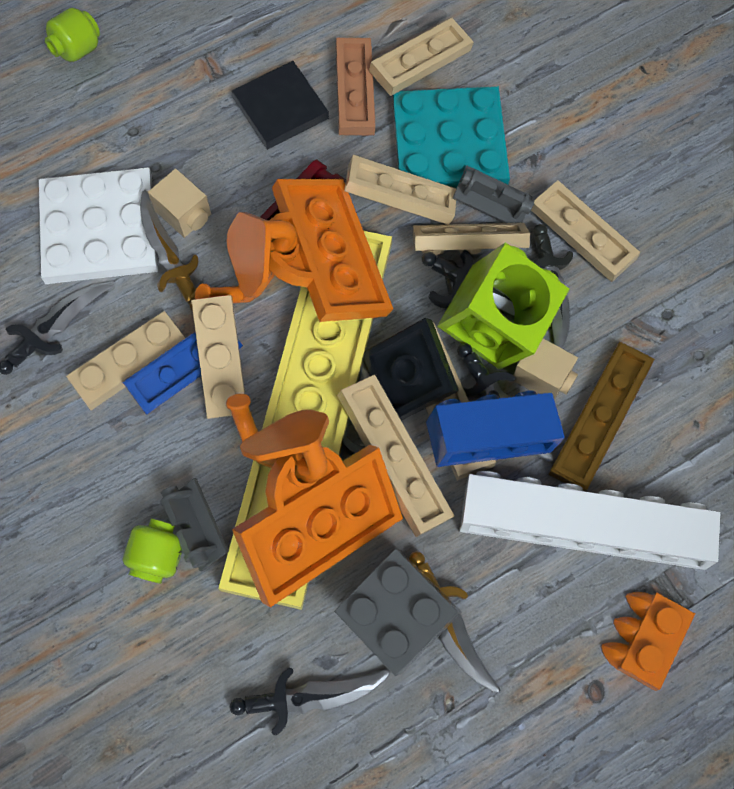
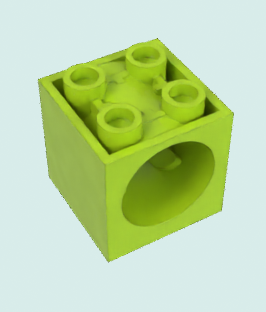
M505 242L472 265L437 327L460 343L470 344L473 352H476L477 355L497 369H502L535 354L570 288L561 283L553 272L542 269L529 260L524 251ZM493 287L505 293L513 302L515 311L514 323L507 320L499 312L493 297Z

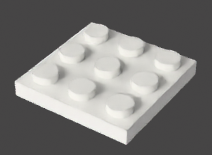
M150 168L39 179L41 278L45 284L158 272L157 252L151 247L146 237L140 211L142 191L146 190L148 192L153 188Z

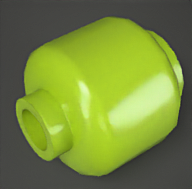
M72 7L47 21L45 44L55 57L61 56L68 62H74L97 48L100 31L96 21L88 12Z
M150 519L148 526L137 525L132 528L122 558L124 565L130 568L128 575L159 584L162 583L163 578H170L175 575L183 551L176 534H173L175 526L163 521Z

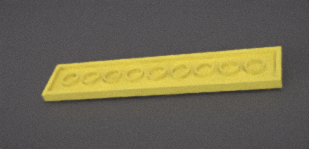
M364 231L383 280L392 245V236ZM301 287L262 429L297 411L315 410L325 413L328 416L329 424L321 445L340 456L349 416L337 395L340 390L357 383L359 380L373 318L319 322L307 287ZM255 460L252 463L235 527L268 507L265 490L271 468L261 465ZM233 533L218 588L222 592L261 600ZM308 583L277 604L302 610Z

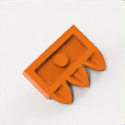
M646 592L628 593L625 596L627 602L641 620L634 617H619L614 619L613 622L620 636L629 645L609 642L602 644L601 649L605 658L614 668L652 690L658 691L665 681L695 613L657 592L653 595Z

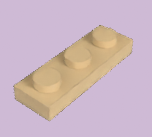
M450 18L373 60L370 64L369 72L386 92L392 96L470 52L474 42L457 22Z
M356 155L352 156L348 164L345 192L450 225L456 210V200L452 199L456 188Z
M558 180L534 200L531 211L611 282L634 263L641 253Z
M525 223L413 225V242L415 251H422L423 254L430 251L435 255H440L444 253V250H459L460 253L463 250H468L470 254H478L481 252V249H496L505 242L517 248H529L530 232Z
M232 295L191 300L207 419L232 416L231 410L226 407L227 399L235 394H245Z
M163 311L66 377L88 408L93 410L124 389L125 385L122 382L180 343L185 337L167 313Z

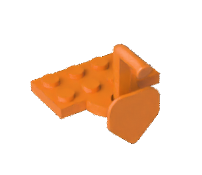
M277 179L272 187V191L280 213L270 220H265L247 212H239L228 229L227 250L239 285L210 287L208 284L202 283L195 291V300L232 295L233 304L249 303L259 297L273 277L276 276L293 286L307 287L319 322L387 317L394 309L350 195L344 191V179Z
M240 393L230 396L226 401V407L231 410L233 420L242 440L240 445L242 455L271 468L268 474L265 490L268 507L239 524L232 531L261 602L271 608L401 521L403 517L379 447L368 445L342 461L338 454L321 445L329 419L327 414L315 410H301L291 413L258 432L249 408L251 399L248 395Z

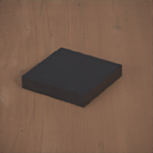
M294 61L232 90L233 99L267 150L329 119V111Z
M423 318L364 352L363 359L369 376L375 375L401 421L459 392L431 319Z

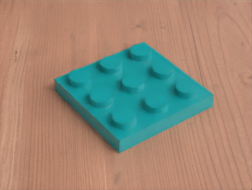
M499 86L399 91L393 95L398 170L457 189L466 166H469L509 185L510 173Z

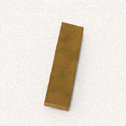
M619 341L548 475L563 483L579 485L583 488L582 491H587L655 360L654 358Z

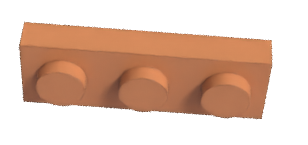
M336 38L339 135H375L373 75L369 72L372 62L371 38Z

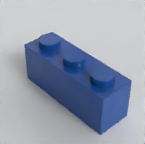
M533 390L524 391L508 398H499L498 395H486L472 402L461 403L459 399L445 400L435 406L426 421L436 467L551 453L565 438L553 394H537Z

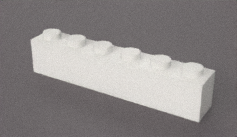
M479 471L476 475L469 474L465 485L459 532L706 570L718 562L720 512L706 510L707 507L700 503L688 502L682 503L681 506L665 504L663 498L655 496H644L637 500L624 498L622 492L615 490H601L599 493L582 491L583 488L575 484L565 483L559 484L558 487L541 485L542 482L540 480L530 477H521L517 481L501 479L500 474L490 471Z

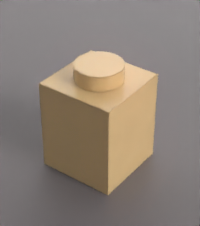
M176 168L148 191L155 212L184 238L193 230L196 231L202 228L211 215L207 196Z
M543 338L535 354L520 360L514 373L516 376L514 382L528 390L536 391L537 394L552 393L555 400L559 392L567 395L578 374L572 370L578 357Z

